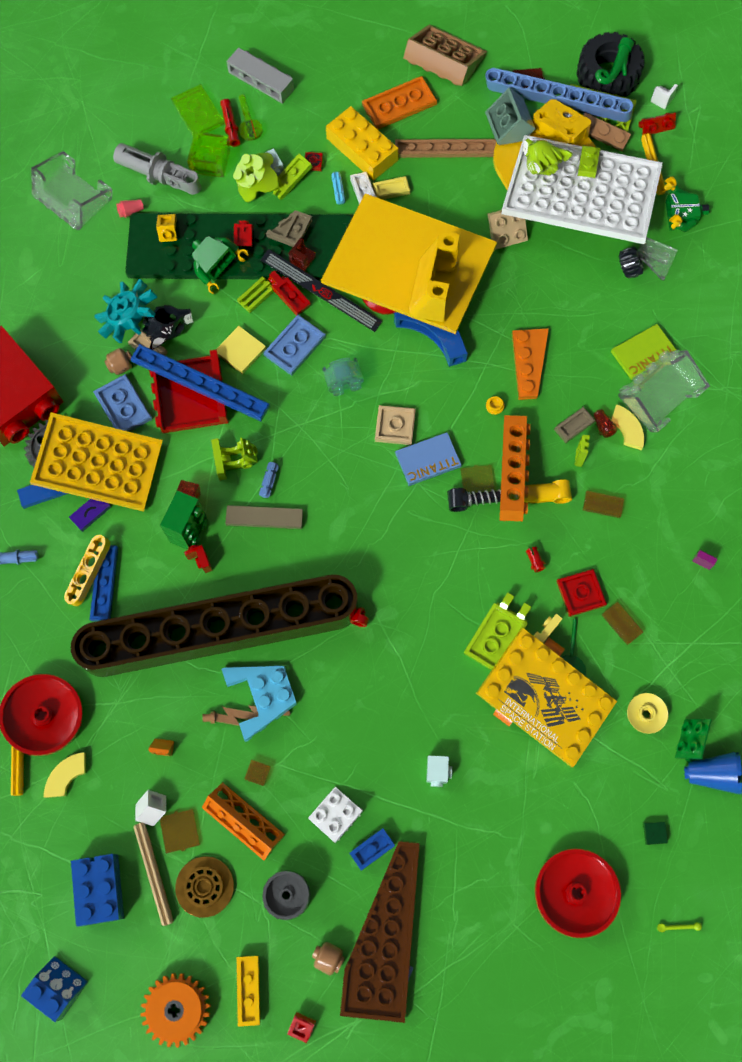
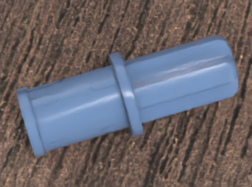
M18 549L15 552H0V565L10 563L20 565L22 562H36L38 560V552L36 550L20 551Z

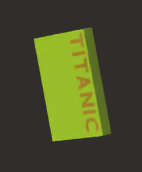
M658 324L616 346L611 350V353L629 378L633 380L677 355L678 351Z

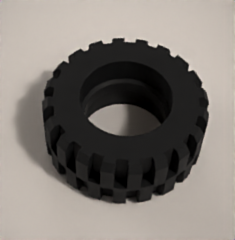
M605 32L603 35L598 34L594 36V39H589L583 46L577 66L579 84L584 88L621 97L629 96L637 88L645 65L644 53L641 51L642 49L639 44L636 45V41L632 39L634 45L627 59V75L623 76L621 70L612 83L600 84L596 80L595 74L597 70L603 68L598 64L602 62L614 63L621 39L624 37L628 38V36L625 34L619 35L618 32L613 34Z

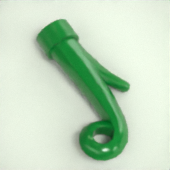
M627 37L621 39L610 73L605 69L597 70L595 77L600 84L612 83L621 69L623 76L627 75V59L634 45L632 39Z

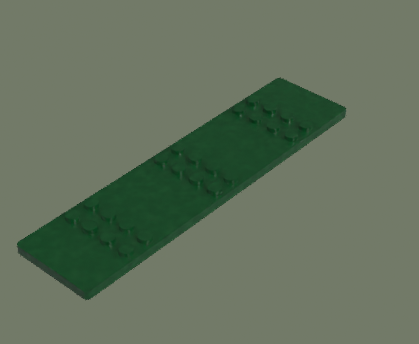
M132 213L130 215L125 273L131 279H199L195 274L193 265L195 260L192 257V253L195 251L192 247L193 242L197 239L203 242L206 237L213 239L215 237L228 238L234 243V224H238V221H249V224L253 225L252 247L238 246L239 250L245 249L248 252V256L244 253L240 254V257L245 262L239 261L238 255L234 253L236 257L216 279H260L263 276L265 280H268L269 274L273 271L281 278L283 276L287 278L260 260L269 249L315 279L321 280L354 215L307 214L312 216V222L297 249L268 238L266 235L269 229L271 231L279 226L278 223L288 218L290 214ZM175 214L177 240L160 242L156 228L158 215Z

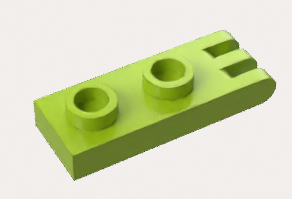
M298 154L278 176L279 187L273 190V194L275 196L278 195V199L282 200L313 167L311 163L301 154Z

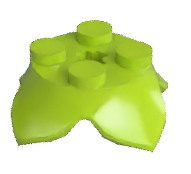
M270 153L244 154L233 173V178L237 181L239 193L246 202L254 200L258 191L267 193L279 187L278 176L271 168L274 158Z

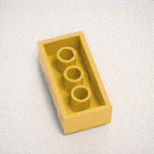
M352 106L326 125L327 140L363 172H367L368 177L373 181L398 161V147Z

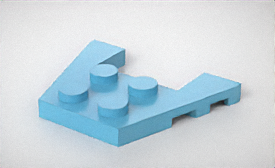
M284 666L222 668L227 687L248 681L259 714L258 717L239 723L245 742L249 741L252 736L259 731L261 732L268 724L275 719L277 720L297 705Z

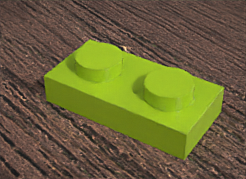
M582 146L577 176L595 178L600 148Z

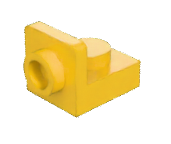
M158 215L156 228L159 241H176V215Z

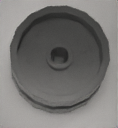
M282 871L270 877L263 888L262 894L264 907L269 914L282 920L299 917L307 909L311 897L309 884L304 877L290 871ZM285 891L290 893V898L287 900L282 897Z

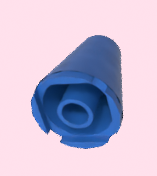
M739 752L688 762V766H684L685 779H689L691 784L734 794H742V783H740L742 767Z

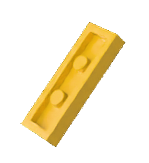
M259 955L237 957L238 1027L260 1025Z

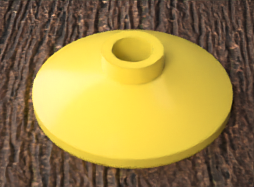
M642 693L630 701L627 708V716L630 724L637 731L652 734L660 731L665 726L668 720V710L663 700L658 696ZM643 711L649 713V718L643 716Z

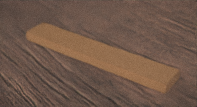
M495 139L395 140V145L398 147V158L493 157L494 148L497 143Z

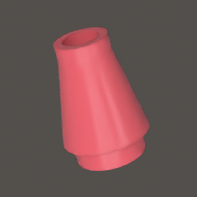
M141 199L120 201V203L116 204L120 218H127L132 213L144 210Z

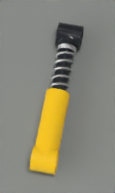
M569 480L525 485L528 486V498H524V502L528 504L545 502L563 504L572 501ZM464 488L450 489L447 491L449 511L462 512L473 504L477 506L478 504L485 505V503L490 505L491 503L498 504L501 498V490H491V492L485 490L484 492L478 491V493H474L473 491L467 492Z

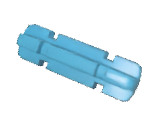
M333 172L331 175L336 203L338 205L344 204L345 195L341 173Z

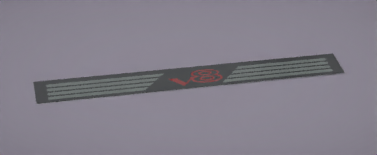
M268 249L260 259L373 332L381 324L382 320L330 287L322 284Z

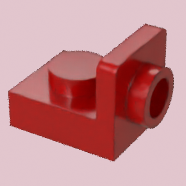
M238 221V224H234V244L237 246L252 247L253 225L249 224V221Z
M193 545L187 551H184L188 560L195 558L199 569L202 568L205 573L213 571L202 545Z

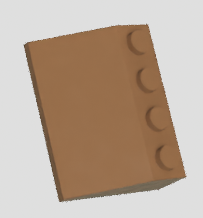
M428 25L408 39L403 58L413 65L423 67L425 71L433 72L440 78L448 79L453 84L462 86L470 79L487 51L432 25Z

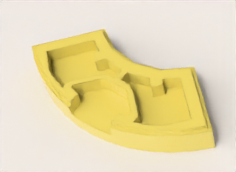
M616 404L610 423L617 426L622 432L625 446L642 450L644 433L640 422L629 410Z
M86 753L74 754L64 759L54 768L46 782L44 798L66 796L67 788L72 780L86 774Z

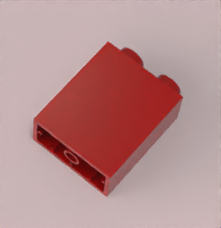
M1 325L0 442L3 446H6L8 443L15 444L26 438L29 428L39 420H49L51 412L57 414L59 405L63 403V400L54 386Z

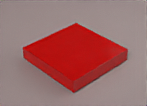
M594 569L557 579L556 582L569 617L607 606Z

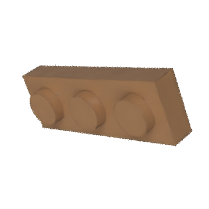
M584 113L583 116L591 120L589 136L623 152L631 134L588 113Z

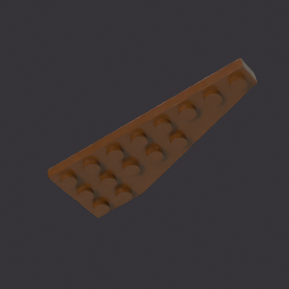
M399 841L344 969L340 1016L405 1023L419 843Z

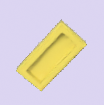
M406 176L372 183L376 197L382 200L410 194Z

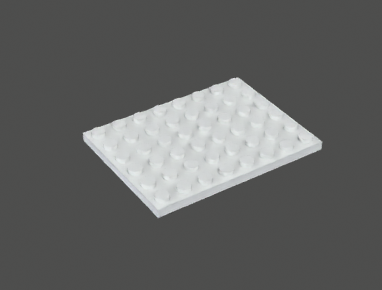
M524 135L501 214L645 244L662 168L661 162L600 150L595 178L577 176L582 146ZM528 138L533 142L546 140L555 147L568 150L573 154L569 160L557 164L558 171L550 176L533 175L527 169V157L523 152L524 140Z

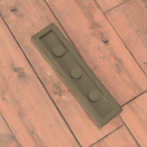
M227 505L225 524L226 526L302 529L303 509Z

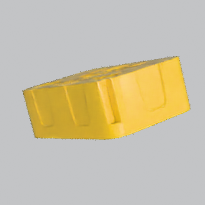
M549 100L533 116V123L536 128L533 132L545 139L579 146L589 137L591 120L558 100Z

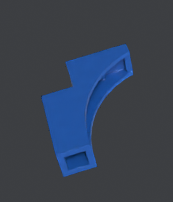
M394 313L396 328L412 329L429 337L441 349L449 367L466 362L467 351L459 330H457L456 334H453L404 314Z

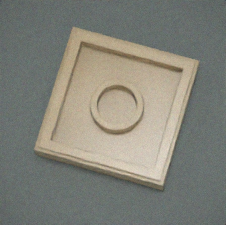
M379 405L375 442L412 445L415 409Z

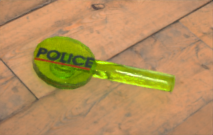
M241 94L238 98L245 121L239 126V134L245 140H256L262 135L263 128L259 121L251 119L245 95Z

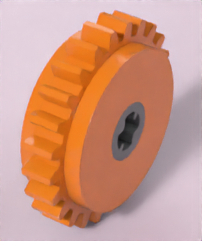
M173 973L170 980L167 975L163 976V983L160 980H156L155 984L157 987L150 986L148 988L151 994L144 995V998L148 1001L141 1004V1007L146 1008V1011L141 1013V1016L146 1017V1021L142 1025L149 1026L146 1033H154L152 1040L160 1038L159 1045L167 1041V1047L169 1048L173 1042H175L176 1048L181 1045V1041L188 1045L189 1037L193 1041L197 1039L195 1033L201 1034L203 1032L201 1025L206 1026L208 1024L204 1018L210 1016V1013L206 1012V1008L210 1007L211 1004L205 1003L209 995L202 994L205 987L198 988L197 986L200 981L191 982V975L184 979V973H181L179 978H177L176 973ZM174 1004H176V1008H180V1012L177 1013L178 1016H176L175 1012L171 1011V1008L175 1007Z

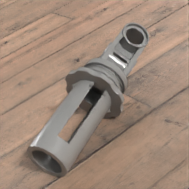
M124 143L118 144L115 148L114 162L146 175L147 181L152 185H156L158 182L163 185L168 184L191 195L200 192L201 184L197 173L167 160L166 155L162 152L151 155Z

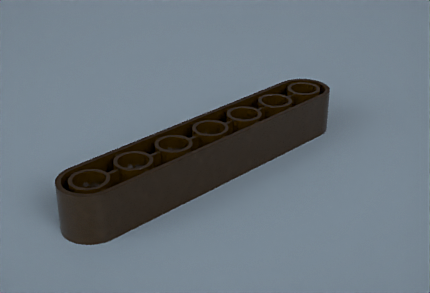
M326 575L91 622L79 628L74 634L71 641V654L75 662L90 674L97 677H108L340 630L351 624L350 620L357 612V592L354 585L347 578L340 575ZM332 596L339 597L342 600L341 606L337 609L328 608L326 606L328 598ZM293 604H299L304 608L302 614L297 617L288 615L287 610ZM254 612L264 614V620L258 625L249 623V617ZM218 619L225 621V627L221 632L213 633L210 631V625L213 621ZM178 627L185 628L186 634L181 640L174 641L171 639V633L174 629ZM137 636H146V643L141 648L134 649L132 647V641ZM100 643H105L106 651L101 656L94 657V648Z

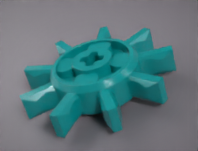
M141 279L137 281L132 291H129V287L122 281L120 282L119 294L113 298L106 295L103 296L104 301L108 304L105 312L95 314L94 318L100 323L106 322L98 331L105 339L114 331L113 338L118 343H122L126 330L132 329L138 335L142 333L138 323L142 320L143 316L155 317V313L146 307V304L158 297L151 289L144 293L147 285Z

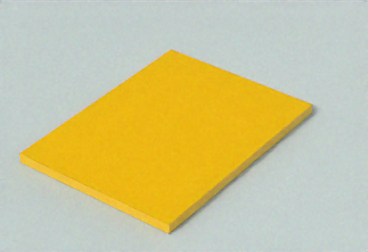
M365 193L321 279V283L456 334L497 246V241ZM442 233L460 234L458 259L455 269L449 273L436 271L434 281L449 284L444 322L412 316L409 312V306L421 257ZM440 287L433 289L435 295H441L444 292Z

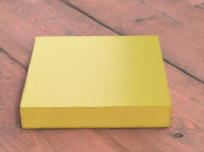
M240 326L217 348L219 357L241 374H244L266 350L264 344Z

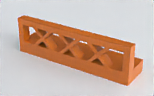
M223 782L208 795L202 806V809L264 861L285 836L284 833ZM222 791L228 796V800L222 799L217 794ZM234 806H240L244 813H238ZM250 819L257 820L259 822V826H254L253 824H251ZM266 832H271L277 838L274 841L270 840L266 836Z

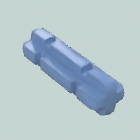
M269 462L266 470L268 471H265L261 485L263 488L261 487L259 495L263 498L270 497V489L273 488L276 478L275 472L277 473L279 467L275 462Z

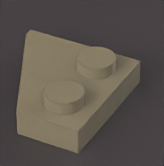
M295 210L288 218L278 223L279 226L272 231L269 229L266 235L268 238L298 249L312 222V216Z

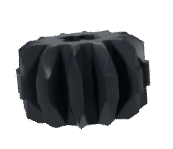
M633 246L620 251L619 262L625 277L630 279L643 274L644 267L638 249Z

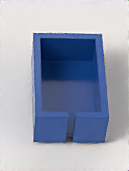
M118 854L72 860L71 870L76 927L124 919Z

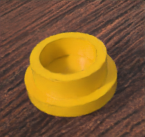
M491 397L486 402V409L493 415L500 414L504 410V402L500 397Z

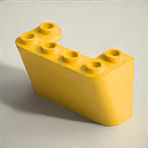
M442 233L421 257L409 306V312L412 316L444 322L449 284L434 281L436 271L449 273L455 269L458 259L460 234ZM440 287L444 292L441 295H435L433 289Z

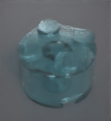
M342 358L329 363L330 367L327 369L323 367L322 371L328 391L333 393L334 396H340L348 389L357 391L362 388L361 384L364 382L357 358H354V361H350V358Z

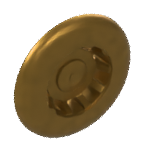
M198 857L188 862L179 872L175 885L176 897L180 906L190 915L200 918L211 917L220 913L230 902L234 889L230 870L223 862L213 857ZM209 870L213 872L212 875L207 874ZM217 876L219 881L216 882L214 877ZM217 885H220L219 891L216 890ZM217 894V897L213 900L212 896ZM196 898L200 900V903L195 902ZM208 899L209 903L205 904L204 900Z

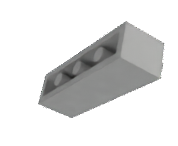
M238 47L227 60L228 72L282 104L294 91L293 78L290 75L282 73L276 67L268 65L262 59L251 55L248 51Z

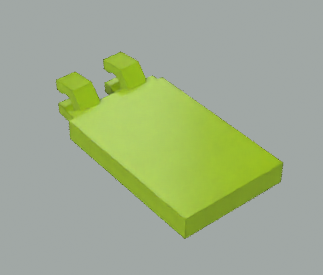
M508 592L501 604L498 602L493 604L464 651L465 655L491 671L521 628L525 629L528 625V620L524 618L531 606L524 603L518 614L509 610L508 607L514 596Z

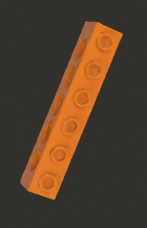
M504 415L500 521L523 522L524 514L528 513V503L524 502V498H528V486H525V482L529 481V470H525V466H529V454H526V450L530 449V439H526V435H530V424H527V416Z

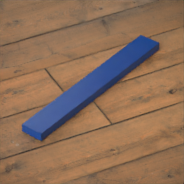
M139 344L131 357L133 363L262 422L270 408V404L141 344Z

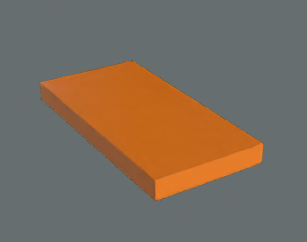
M422 76L362 101V106L378 130L437 105L435 96Z

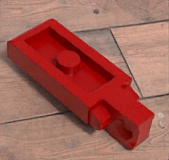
M275 271L269 274L268 280L272 284L273 291L296 316L310 307V301L288 277L285 278L283 276L281 278Z

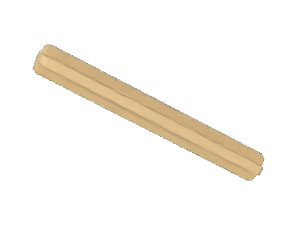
M138 823L134 825L135 834L162 926L172 924L174 920L146 825Z

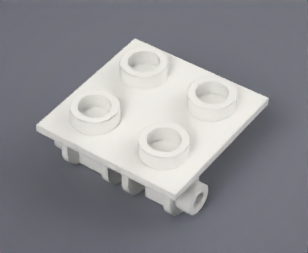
M335 787L308 819L336 843L345 831H348V828L352 826L357 817L361 816L360 814L363 810Z

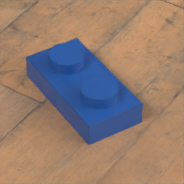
M381 829L349 854L362 871L395 845L385 830Z

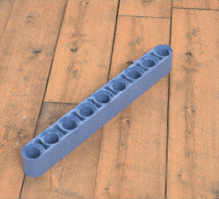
M497 68L489 69L485 75L487 88L491 91L504 93L508 88H511L524 99L547 103L549 100L555 99L575 111L620 122H627L632 117L633 103L626 98Z

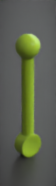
M699 922L691 925L665 926L664 924H658L657 930L659 932L679 929H695L700 931L702 925Z

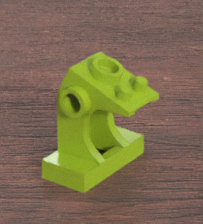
M218 438L211 439L216 471L220 481L227 479L226 470L236 468L247 469L251 468L252 464L258 462V450L249 440L240 438L237 446L223 448ZM241 454V459L231 461V455Z

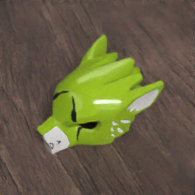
M529 138L524 140L523 152L527 157V169L533 175L550 176L558 171L557 164L569 160L573 154L568 150L555 147L546 140L535 142Z

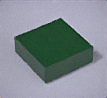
M665 822L643 823L646 845L668 843Z

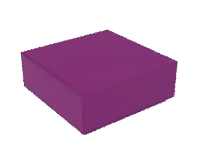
M699 550L692 562L710 570L715 565L717 558Z

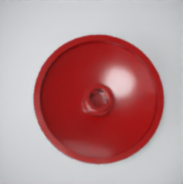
M32 675L18 681L7 691L0 705V729L4 738L16 750L27 755L46 756L62 750L72 742L82 724L83 708L77 692L68 682L53 675Z
M569 849L555 854L541 867L535 882V900L541 916L551 928L565 936L587 938L601 933L614 921L620 907L621 890L615 872L603 858L587 850Z

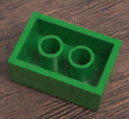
M176 491L160 526L170 543L188 550L189 547L197 545L199 541L198 535L201 529H205L208 519L199 499Z

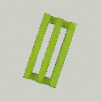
M262 276L237 299V302L251 313L274 291L270 283L265 281V278ZM266 288H268V290H266L258 299H256L259 296V294H261ZM256 299L250 306H247L250 302Z
M583 435L576 448L575 466L582 467L586 459L590 435Z

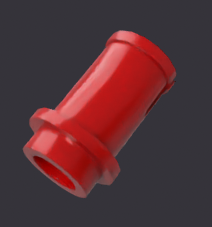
M536 546L532 547L534 555L530 548L527 549L526 554L531 562V569L535 573L543 571L546 563L542 561L538 548Z

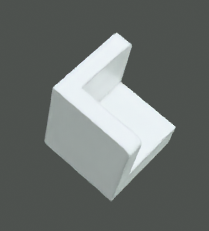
M674 84L670 91L662 86H657L650 102L665 110L673 100L678 85Z
M147 790L136 803L135 821L154 826L166 813V796Z

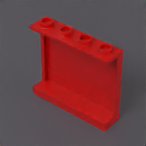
M217 349L210 350V356L178 361L223 382ZM149 370L151 378L153 377L154 383H151L152 393L156 396V399L153 400L154 410L158 413V416L155 417V423L157 428L160 427L162 434L228 423L226 405Z

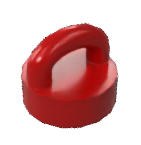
M359 607L350 620L351 624L359 627H367L369 622L363 607Z

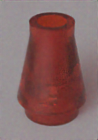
M598 410L593 414L600 435L608 438L617 432V425L605 414L604 410Z

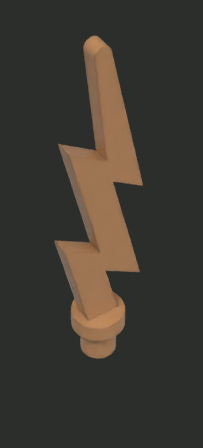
M248 705L252 712L222 707L227 715L217 714L215 711H212L210 714H203V722H211V724L220 722L240 726L236 718L249 720L258 717L259 714L256 706ZM287 711L282 716H290V712Z

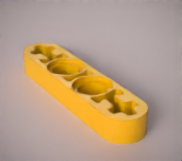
M96 535L92 538L65 592L64 599L68 604L80 606L84 602L110 549V541L106 537ZM95 557L94 565L89 567V560ZM86 574L87 579L85 583L80 584V578Z

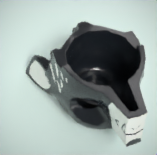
M170 305L156 307L153 311L155 317H144L142 323L145 327L142 328V331L147 332V337H151L150 349L153 350L167 340L179 336L183 332L185 325L193 322L191 310L178 309ZM173 314L176 318H172L170 315Z

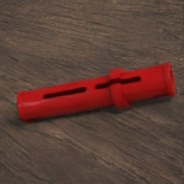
M223 99L220 101L226 125L225 132L228 135L230 146L237 147L240 145L239 129L235 123L231 101Z

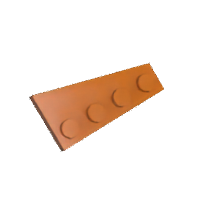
M549 329L512 331L519 400L537 399Z

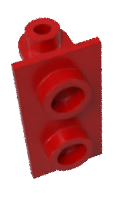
M666 113L655 118H643L639 121L642 135L648 133L652 135L675 129L676 113Z

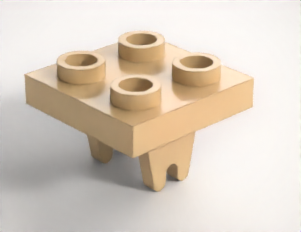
M502 210L488 214L491 240L497 241L495 250L528 241L525 219L501 214Z

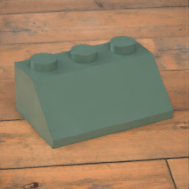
M508 88L485 112L498 145L521 142L524 135L529 136L536 129L523 97L511 88Z

